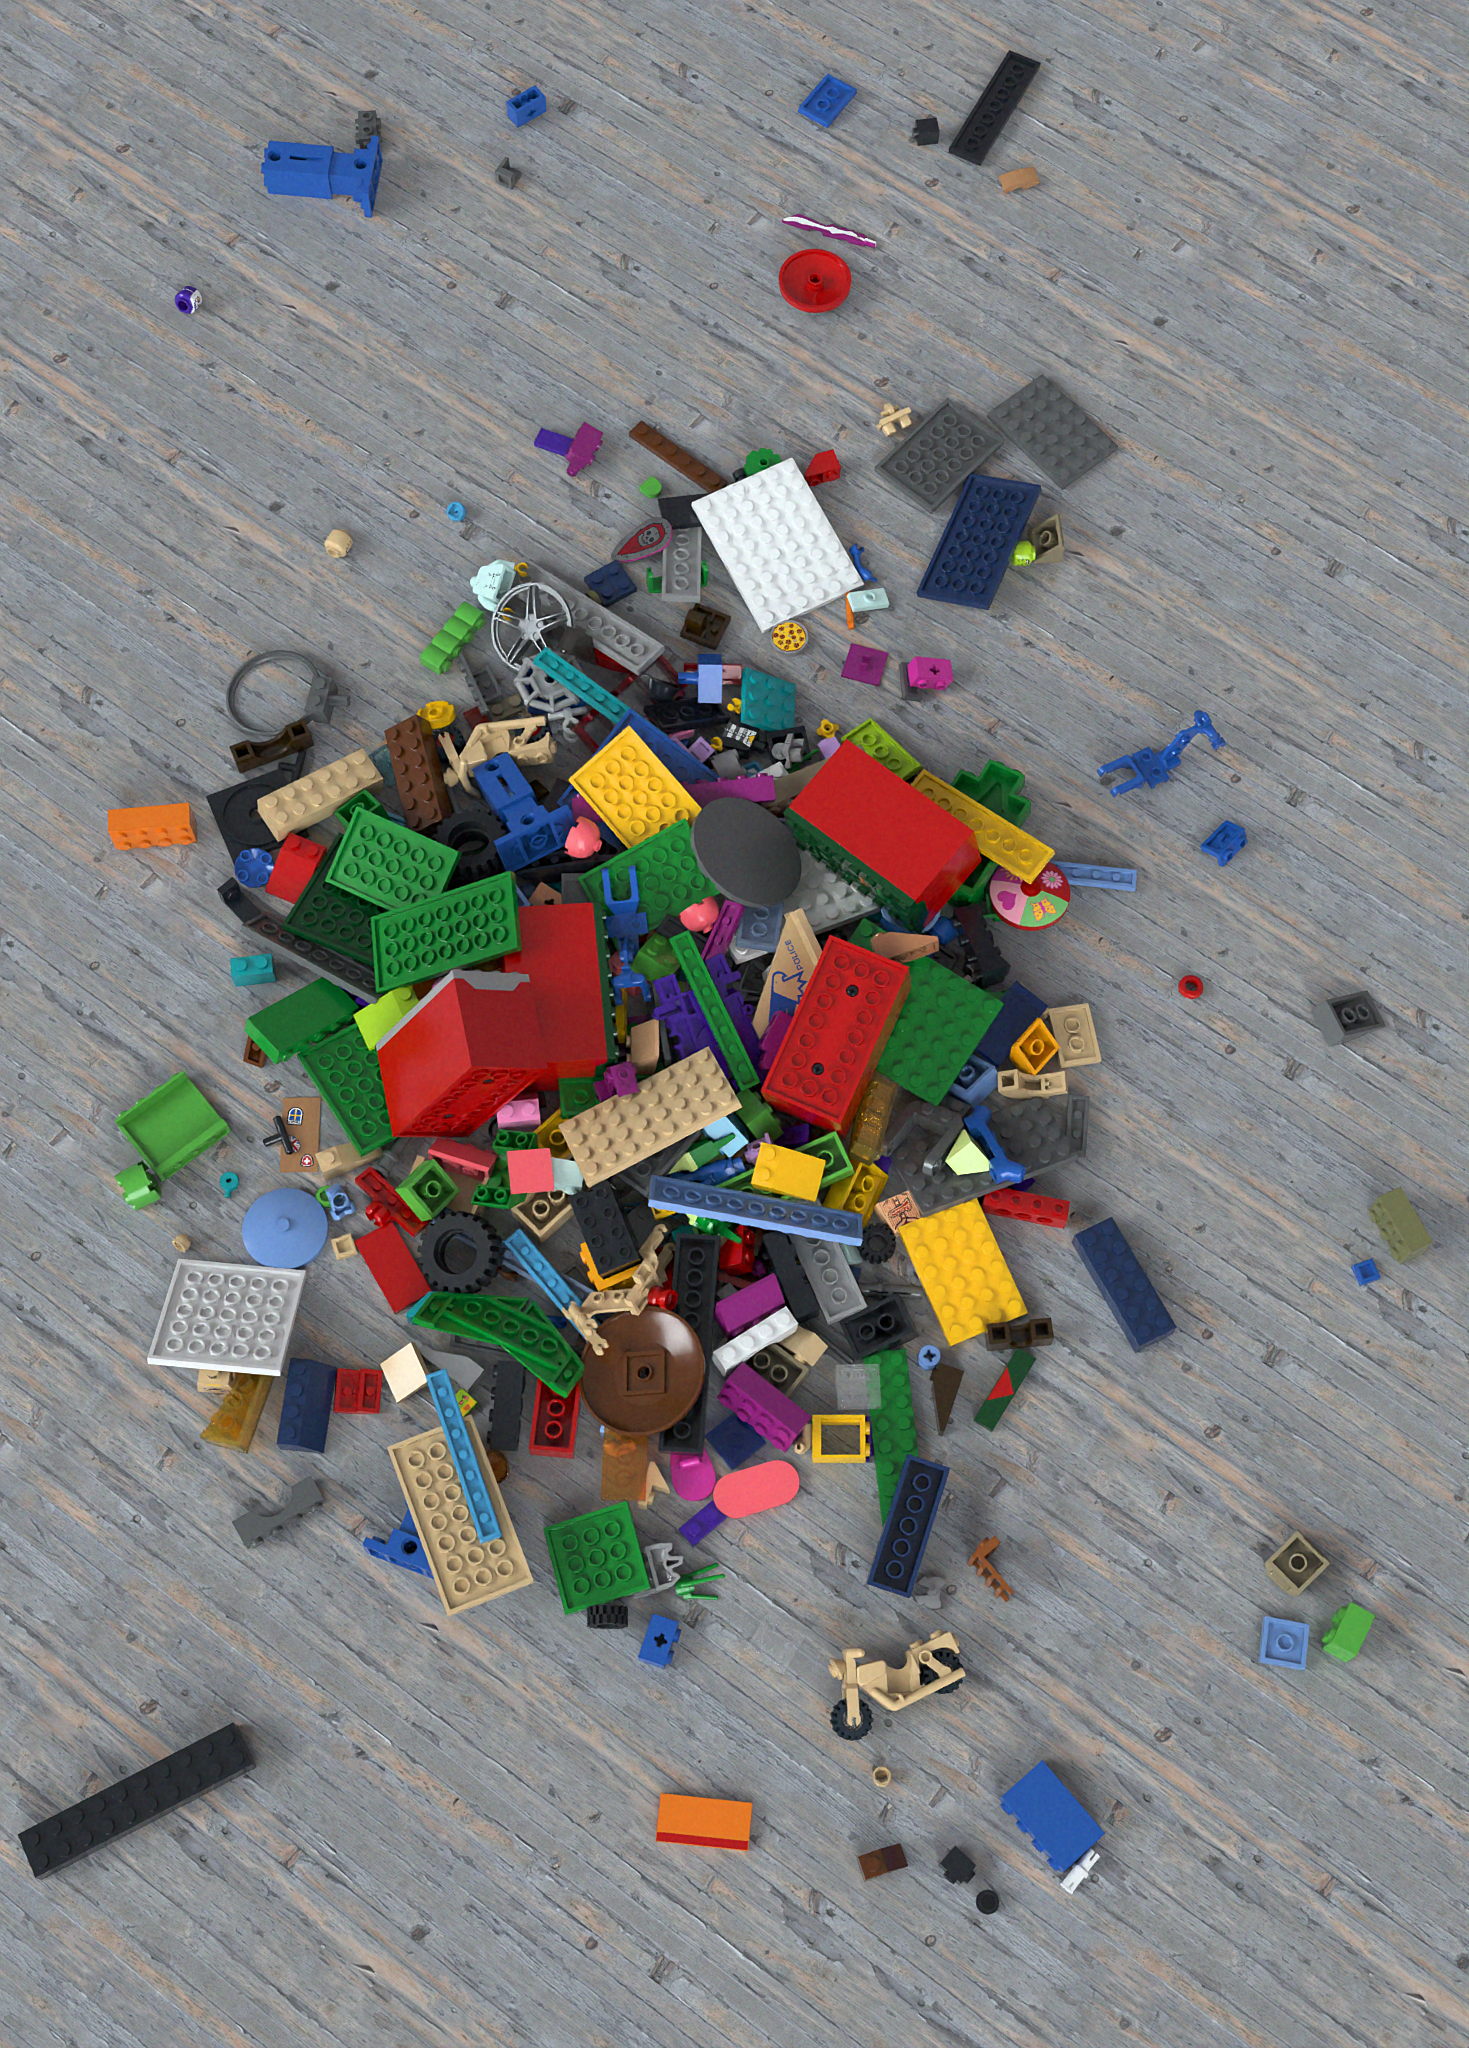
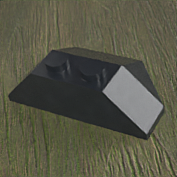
M563 846L516 870V876L536 883L561 881V873H587L595 864V851L591 856L580 859L566 854L565 851L568 849Z

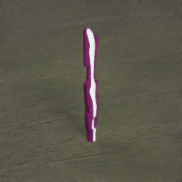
M800 213L782 219L784 224L807 231L813 229L822 232L823 236L845 240L850 244L876 248L877 241L867 238L864 234L856 233L854 230H847L845 227L838 228L834 224L825 226Z

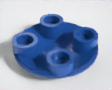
M250 848L243 850L237 857L234 870L237 879L243 885L258 888L268 883L275 863L271 855L265 850Z

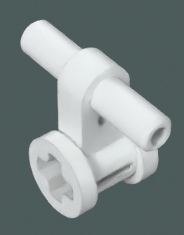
M586 706L572 709L571 707L563 708L562 711L554 712V714L548 713V719L553 721L564 718L565 721L562 725L564 739L569 743H575L580 738L570 729L579 721L573 718V716L587 714Z

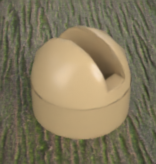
M179 1234L174 1238L172 1244L177 1250L185 1253L191 1245V1239L186 1234Z
M886 1767L876 1768L873 1772V1782L879 1787L887 1786L891 1781L889 1769ZM885 1777L888 1778V1779L881 1780V1781H877V1780H876V1779H881V1778H885Z

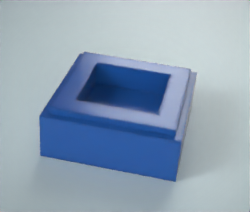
M1372 1258L1354 1264L1351 1267L1359 1286L1381 1278Z

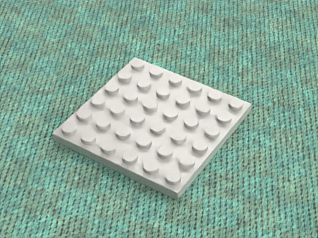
M178 1259L147 1357L148 1364L280 1376L306 1279V1270Z

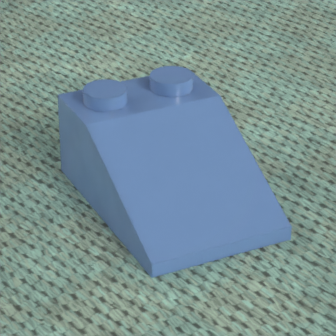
M972 1054L948 1093L956 1100L971 1105L972 1110H974L998 1086V1075L995 1066Z

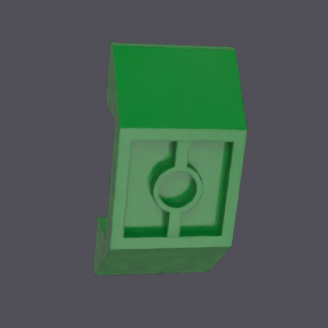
M499 1129L492 1148L498 1155L487 1185L477 1184L470 1203L472 1205L511 1209L524 1202L527 1193L511 1194L507 1151L538 1149V1140L536 1133Z

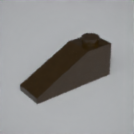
M939 1363L938 1369L933 1368L929 1379L933 1381L931 1391L938 1435L942 1437L964 1374L963 1370L943 1363Z

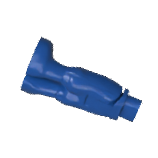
M730 1157L704 1164L694 1172H682L680 1170L670 1175L674 1179L689 1182L700 1180V1184L716 1186L747 1172L742 1157L735 1159Z

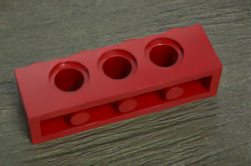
M1002 1188L984 1195L981 1209L986 1214L1064 1229L1068 1218L1070 1201Z

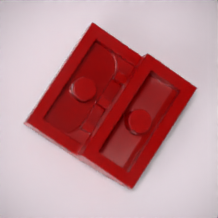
M338 1368L333 1413L379 1414L383 1370Z

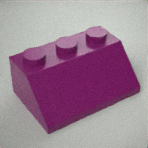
M772 1273L717 1302L714 1318L727 1339L738 1337L746 1329L754 1327L784 1308L785 1301L775 1274Z

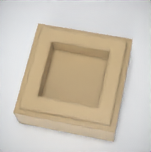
M351 1233L331 1240L338 1261L358 1254Z

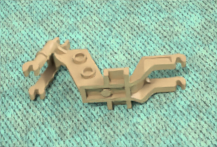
M659 1224L653 1229L638 1251L643 1262L632 1276L636 1283L632 1289L591 1292L581 1307H578L572 1301L568 1311L564 1307L561 1309L567 1319H571L578 1330L585 1336L584 1338L593 1345L597 1355H603L602 1348H608L609 1344L605 1339H601L595 1329H592L597 1328L598 1324L594 1319H591V1316L597 1313L630 1311L631 1314L639 1316L646 1304L649 1305L647 1296L650 1288L654 1285L663 1287L662 1283L668 1280L665 1268L674 1256L672 1251H675V1244H666L658 1257L655 1253L656 1248L664 1239L662 1232L668 1231L664 1224Z

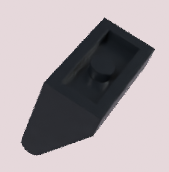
M805 726L766 733L767 750L772 765L779 761L783 766L785 765L786 758L783 760L776 759L772 755V748L777 743L785 744L787 734L794 733V739L805 740L806 749L803 757L810 753Z

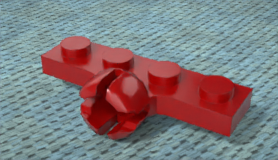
M371 1166L355 1178V1183L373 1199L366 1207L365 1214L370 1221L376 1220L373 1223L375 1226L382 1227L388 1221L394 1220L414 1238L429 1224V1220L421 1221L396 1192L395 1188Z

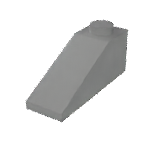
M419 1348V1352L425 1362L437 1371L446 1368L450 1381L469 1395L486 1376L485 1369H483L485 1366L476 1358L471 1360L467 1356Z

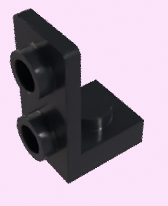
M233 877L217 889L223 903L243 923L261 914V911L241 891L238 882Z

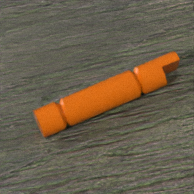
M848 591L845 594L848 629L851 630L855 628L854 612L847 598L848 593L852 591Z

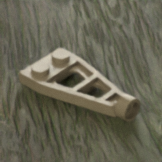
M520 692L487 706L492 718L491 722L509 720L518 715H521L522 718L531 717V713H528ZM508 730L510 735H515L514 730Z

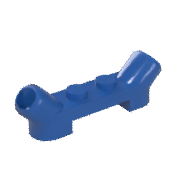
M983 1105L976 1106L972 1115L963 1118L962 1121L964 1129L975 1141L979 1140L989 1156V1174L996 1184L1007 1180L1021 1183L1025 1177V1165L1007 1159L1005 1149L1002 1145H998L995 1133L987 1127L992 1116L990 1109Z

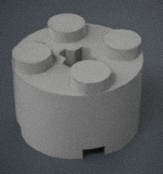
M735 749L707 758L708 767L712 766V771L721 778L727 777L728 780H736V776L747 775L745 768L739 765V756Z

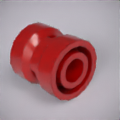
M654 1285L648 1292L647 1301L650 1306L661 1307L671 1311L677 1304L678 1295L673 1289H664V1287Z

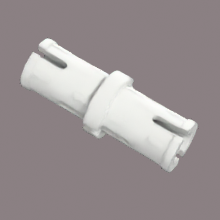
M1089 1848L1077 1863H1073L1071 1866L1073 1869L1060 1885L1067 1892L1073 1894V1891L1082 1879L1088 1877V1871L1100 1856Z

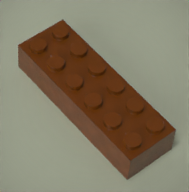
M416 714L385 730L384 733L407 828L431 838L436 834L435 830L438 825L442 826V821L445 818L449 819L451 817L452 810L430 722Z

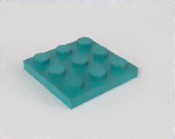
M747 667L743 669L741 723L769 732L795 727L796 684Z

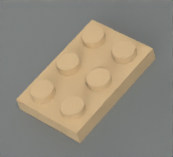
M1089 1003L1051 1008L1048 1017L1052 1035L1060 1046L1056 1052L1060 1069L1100 1063L1102 1059Z

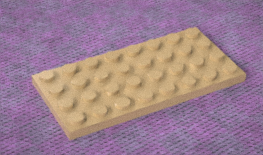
M709 1046L637 1083L639 1092L622 1097L616 1094L558 1125L589 1188L742 1108Z
M472 1414L463 1417L503 1536L484 1544L480 1543L442 1426L387 1447L448 1617L534 1583Z

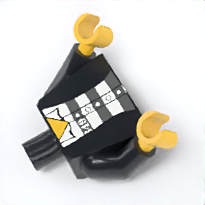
M738 698L732 699L735 707L730 703L727 708L729 711H736V713L732 714L721 738L714 737L711 739V742L714 744L710 746L715 751L717 750L718 754L735 749L739 760L749 759L753 750L764 754L767 743L759 740L760 729L741 723V700Z

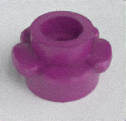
M759 1258L753 1262L752 1273L755 1277L763 1278V1275L767 1274L768 1271L762 1259Z

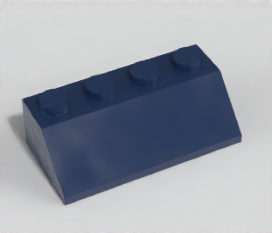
M290 1358L276 1443L280 1450L324 1454L337 1367L310 1359Z

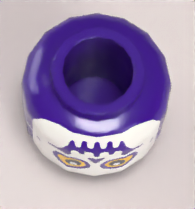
M192 286L183 287L175 296V305L185 314L194 313L202 303L200 292Z

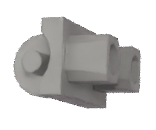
M794 733L787 734L785 744L777 743L773 746L772 755L778 760L786 758L785 769L791 768L792 763L802 762V752H805L806 749L805 740L794 739Z

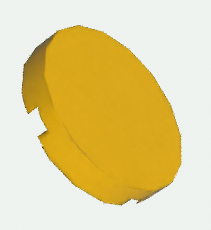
M446 701L429 702L425 705V708H420L417 712V715L430 722L431 729L443 728L454 721L456 717L454 705H449Z

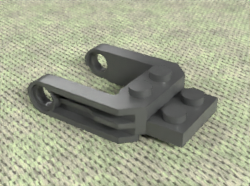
M945 1095L937 1107L924 1100L910 1102L881 1138L877 1149L878 1154L889 1157L895 1149L900 1147L918 1124L920 1127L943 1136L925 1159L922 1169L923 1173L927 1175L937 1176L946 1164L945 1160L958 1136L964 1130L962 1119L969 1116L972 1112V1106Z

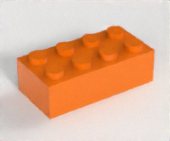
M189 803L108 810V833L116 850H129L130 848L138 847L146 849L151 846L167 847L171 844L188 845L192 842H197L196 819Z

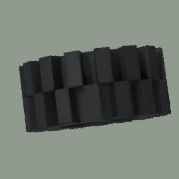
M872 1223L869 1224L868 1228L865 1226L863 1228L862 1244L857 1246L860 1256H863L865 1261L867 1259L870 1260V1264H873V1262H877V1264H881L882 1261L884 1263L887 1262L888 1258L891 1259L895 1251L896 1236L892 1234L891 1228L887 1229L885 1224L880 1226V1223H876L873 1226ZM872 1237H880L884 1240L885 1247L880 1251H875L869 1247L868 1242Z
M611 1604L587 1607V1627L594 1629L628 1627V1608L623 1605Z

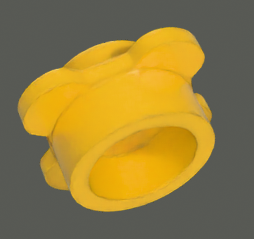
M827 719L821 721V726L816 730V733L823 739H830L839 730V725L832 724Z

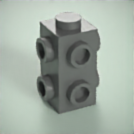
M376 110L358 111V119H355L356 130L359 131V133H355L356 144H360V149H367V144L371 142L372 135L379 136L380 143H382L381 132H378V129H381V119L377 118Z

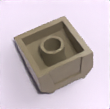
M1298 1529L1264 1564L1267 1575L1286 1594L1298 1596L1331 1561Z

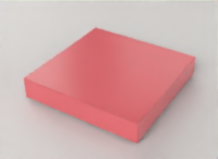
M550 1148L507 1151L511 1194L554 1191Z

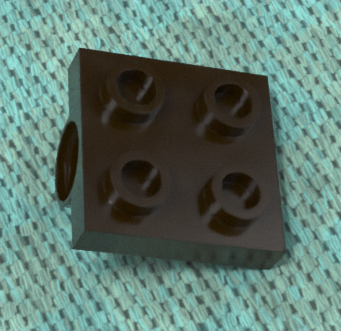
M695 603L693 609H690L686 615L680 637L716 650L731 621V616Z

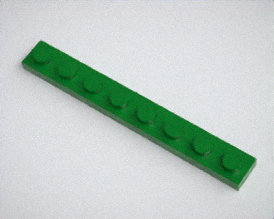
M689 930L670 938L669 942L740 1092L761 1083Z

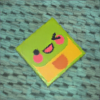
M462 1388L455 1395L462 1417H466L478 1405V1402Z

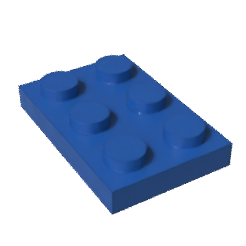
M827 73L798 107V112L828 128L857 94V89Z

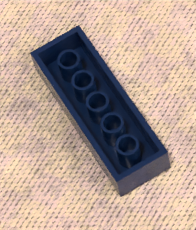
M1110 1217L1074 1235L1071 1243L1135 1353L1172 1335L1177 1327L1114 1219Z
M906 1454L865 1584L910 1598L950 1471L949 1467Z

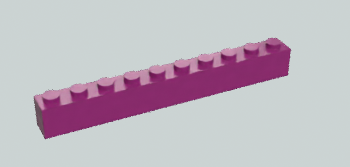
M768 773L756 774L754 778H748V775L736 776V780H728L727 777L717 778L716 782L708 783V780H698L693 785H688V782H680L702 809L714 800L728 797L741 798L756 804L771 803L776 800L773 775L768 776ZM581 794L571 798L573 818L576 825L579 824L576 820L580 816L594 823L604 822Z

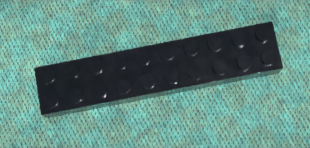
M676 1234L672 1289L677 1292L678 1301L675 1308L671 1311L683 1318L698 1335L704 1350L706 1369L702 1390L691 1410L674 1426L659 1433L658 1451L660 1454L703 1457L720 1236Z
M233 1722L19 1833L18 1837L35 1878L43 1880L257 1767L238 1725Z

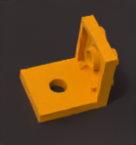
M586 1242L580 1244L582 1251L579 1252L581 1259L590 1269V1271H587L591 1283H594L598 1292L632 1289L636 1283L632 1276L641 1264L607 1279H602L598 1275Z

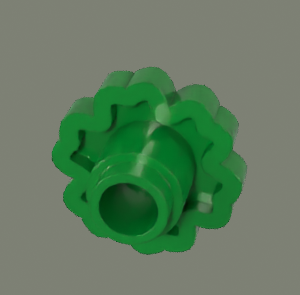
M760 448L758 452L751 451L746 456L744 471L746 476L749 477L781 463L782 460L778 454H773L771 449Z

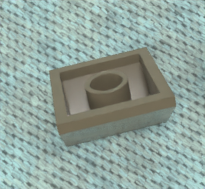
M1056 514L1028 530L1029 541L1032 545H1035V560H1032L1034 564L1062 561L1065 546L1060 515Z

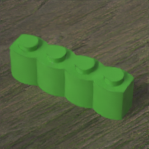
M464 601L457 608L454 615L449 618L443 629L436 634L432 642L424 649L420 656L421 664L439 675L444 671L447 672L451 667V661L458 658V654L462 653V647L467 643L469 644L474 638V633L484 626V612Z

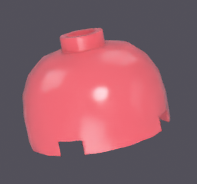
M580 816L576 820V822H579L576 828L572 826L565 843V848L568 850L565 853L581 859L591 856L594 851L598 852L601 848L602 840H600L601 834L596 823Z
M714 896L707 897L698 904H693L679 914V919L687 929L693 932L703 931L704 934L712 931L720 913L719 905Z

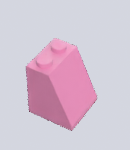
M537 1091L519 1093L497 1112L498 1129L533 1133L541 1125Z

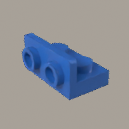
M1225 820L1200 845L1201 850L1216 857L1219 866L1224 867L1246 845L1245 829Z

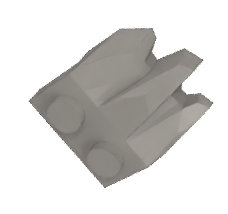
M658 1543L642 1549L652 1589L633 1594L635 1600L660 1593L672 1587L680 1578V1575L674 1573L672 1569L682 1565L683 1556L668 1555L672 1550V1543Z

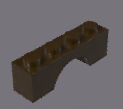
M301 719L285 725L284 730L278 736L268 741L252 742L245 740L229 747L238 771L241 774L297 753L300 750L313 747L314 743L305 719Z

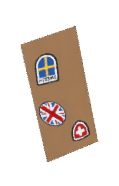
M321 1097L283 1098L282 1121L294 1152L291 1155H287L281 1142L280 1173L318 1172V1161L315 1154L319 1153Z

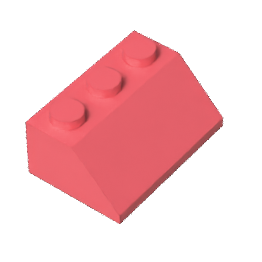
M438 1137L428 1151L429 1159H435L442 1169L483 1181L485 1177L490 1179L498 1155L491 1150H478L472 1144L465 1143V1145H462L449 1137H445V1139Z

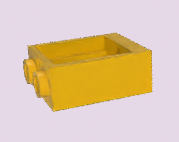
M812 1415L813 1463H866V1456H870V1443H865V1435H870V1421H865V1415ZM822 1425H860V1455H822Z

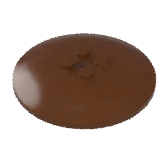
M645 1306L639 1316L631 1314L630 1311H621L603 1322L596 1329V1333L601 1339L607 1341L609 1347L602 1348L603 1355H597L593 1345L588 1341L580 1359L584 1364V1371L578 1381L582 1400L590 1414L604 1427L625 1436H650L674 1426L691 1410L700 1395L704 1383L705 1355L701 1341L694 1329L674 1312L655 1306ZM644 1368H649V1376L641 1379L640 1372Z

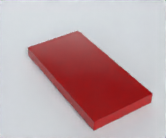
M392 1221L354 1241L394 1314L417 1303L428 1292H432Z

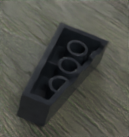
M977 902L954 909L953 915L950 918L953 929H957L959 934L957 936L960 947L965 949V960L968 965L971 964L974 982H978L980 989L1003 982L1008 965L1005 960L1001 961L999 947H994L991 930L986 931L985 929L987 928V923Z
M498 1360V1365H494L493 1378H496V1387L491 1389V1400H494V1409L489 1411V1422H492V1430L487 1432V1444H490V1449L518 1451L521 1420L519 1419L523 1411V1398L521 1397L526 1386L525 1376L523 1375L524 1370L527 1371V1368L520 1362Z

